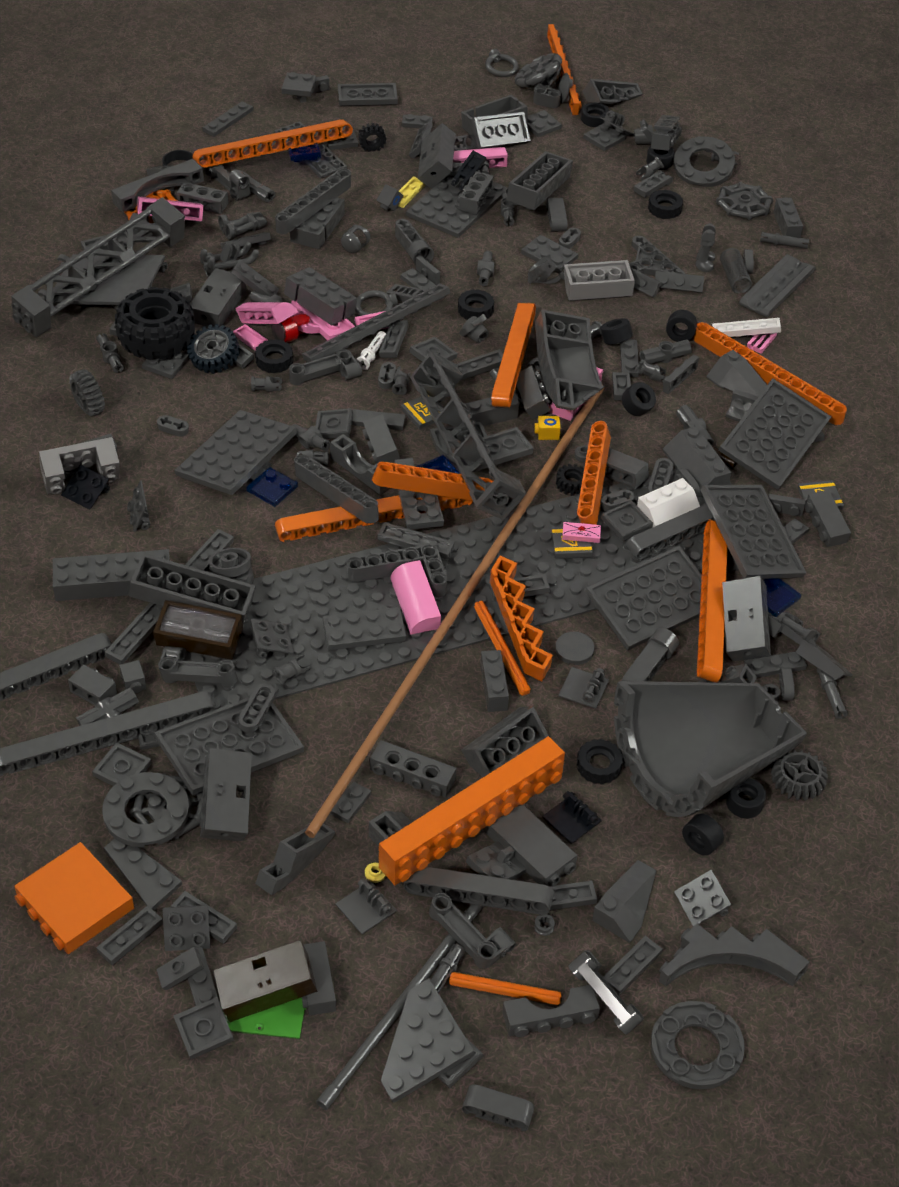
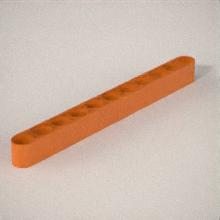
M336 120L198 149L193 153V159L202 168L345 138L352 134L353 128L345 120Z
M518 303L492 392V407L511 406L535 318V303Z
M704 322L697 323L696 333L693 336V340L720 357L732 350L736 351L748 361L767 385L773 378L830 415L831 418L828 422L834 425H841L844 422L847 407L709 324Z
M399 495L377 499L379 520L377 522L382 523L396 518H404ZM437 495L441 511L446 508L453 509L462 507V505H471L473 502L471 500ZM335 507L280 518L275 522V528L279 540L284 542V540L290 539L291 541L301 539L304 536L321 535L320 533H332L340 529L347 530L356 528V526H367L374 523H365L344 508Z
M709 519L705 525L703 537L697 677L717 683L721 678L723 670L724 603L722 582H726L727 544L716 521Z

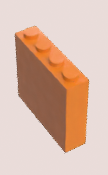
M81 842L14 886L16 891L14 897L21 907L26 906L30 918L33 921L38 920L41 923L40 928L46 936L50 934L54 938L53 942L57 949L60 951L63 949L67 954L76 950L134 909L133 898Z

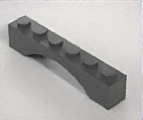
M194 159L128 183L111 190L113 204L123 213L137 207L138 196L146 197L150 193L163 188L181 186L184 182L197 184L204 181L203 168Z

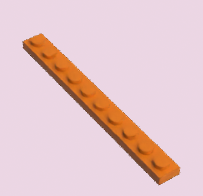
M548 24L547 38L552 53L559 54L562 58L560 78L565 73H568L570 79H573L571 70L568 68V61L565 60L563 46L560 45L558 31L555 29L554 24ZM573 84L572 88L569 89L570 98L568 103L572 115H578L579 110H581V101H579V95L576 93V85Z

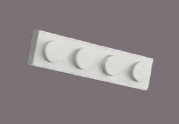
M779 318L712 324L715 329L729 337L756 336L759 334L781 332Z

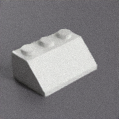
M681 478L638 497L637 507L653 522V527L694 510L700 507L694 489Z

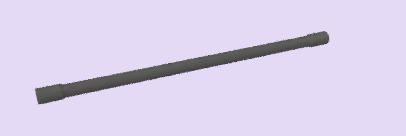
M471 904L463 915L472 922L485 906ZM450 934L441 942L333 1082L316 1100L318 1106L328 1110L345 1084L401 1014L409 990L427 980L442 958L446 956L453 944L456 943V940Z

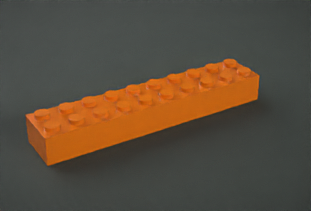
M549 736L380 842L379 869L394 886L400 882H405L418 870L425 869L435 859L438 860L452 848L459 847L464 840L476 836L481 829L493 825L501 816L508 815L518 805L525 804L535 794H540L552 783L556 784L562 778L565 752Z

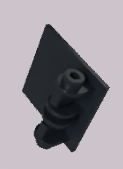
M79 465L61 496L90 510L101 493L109 492L110 487L107 484L109 479Z
M567 791L563 795L564 800L544 814L542 818L572 844L602 822V820L597 816L596 812H592L588 805L579 800L573 792Z

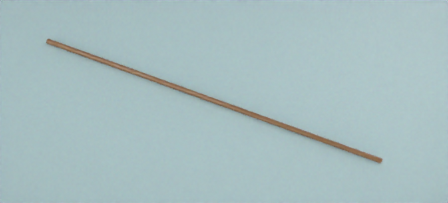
M604 388L588 399L528 489L527 494L513 512L306 829L305 833L308 837L314 838L600 397Z

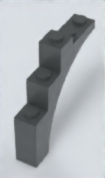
M696 924L691 929L687 928L681 935V947L676 951L674 958L670 962L666 961L660 968L659 982L666 987L676 978L693 969L715 964H738L764 970L793 986L806 973L809 961L768 929L761 935L757 933L750 941L732 926L726 932H720L717 938H715L700 925Z

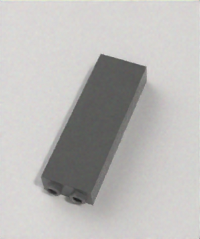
M518 805L511 813L501 816L493 825L482 829L494 842L498 841L505 848L511 846L515 850L514 857L527 869L526 873L538 884L555 886L563 875H569L576 869L577 854L524 805Z

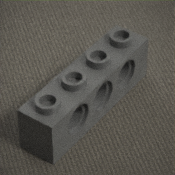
M380 740L370 757V770L375 774L389 776L394 781L405 782L415 789H424L434 796L446 798L456 780V767Z

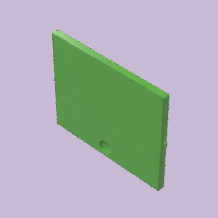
M298 998L232 1022L228 1020L225 1013L224 1016L231 1032L300 1039L304 1010L306 1008H303L302 998Z

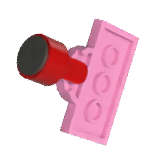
M293 300L291 304L296 307L298 313L279 324H272V333L275 339L283 340L286 343L296 340L298 335L303 333H320L328 341L355 326L347 318H342V321L331 326L298 304L297 300Z

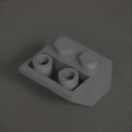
M385 811L369 821V837L379 847L380 842L412 822L402 812Z

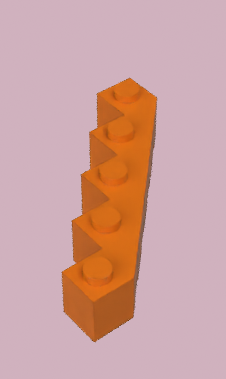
M500 555L491 569L490 584L524 673L542 682L551 667L553 655L539 649L542 644L544 631L530 625L533 621L535 608L522 603L526 585L513 580L516 575L517 563Z

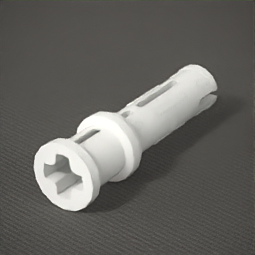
M379 331L368 348L363 349L361 356L356 359L361 369L368 370L370 362L375 360L376 352L381 347L386 336L385 332Z

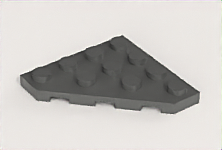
M429 978L411 988L408 992L381 1078V1083L393 1103L475 1055L474 1050Z

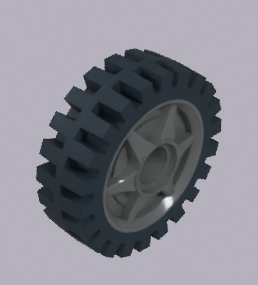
M211 324L208 325V329L204 326L202 327L203 331L197 330V335H192L191 342L187 345L189 358L196 368L205 373L210 371L211 374H215L216 370L219 373L222 372V368L226 370L228 369L227 365L232 366L234 364L233 361H236L237 356H239L240 347L235 334L230 328H226L224 325L220 327L219 324H215L213 327Z

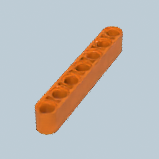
M597 421L591 427L577 508V515L582 524L596 525L598 521L611 440L608 426L604 421Z
M379 462L372 477L373 483L381 487L473 501L462 475L458 473L390 462ZM479 477L486 483L493 482V480L489 478ZM472 480L476 490L485 491L483 487Z

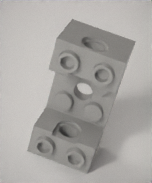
M112 437L39 451L40 469L47 494H58L64 491V470L71 471L78 468L79 465L90 467L96 464L98 473L108 478V483L119 479V459Z

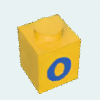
M538 416V423L534 424V433L538 434V440H559V416Z

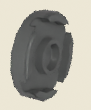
M567 632L562 634L556 641V654L563 662L581 665L592 659L594 643L586 634Z

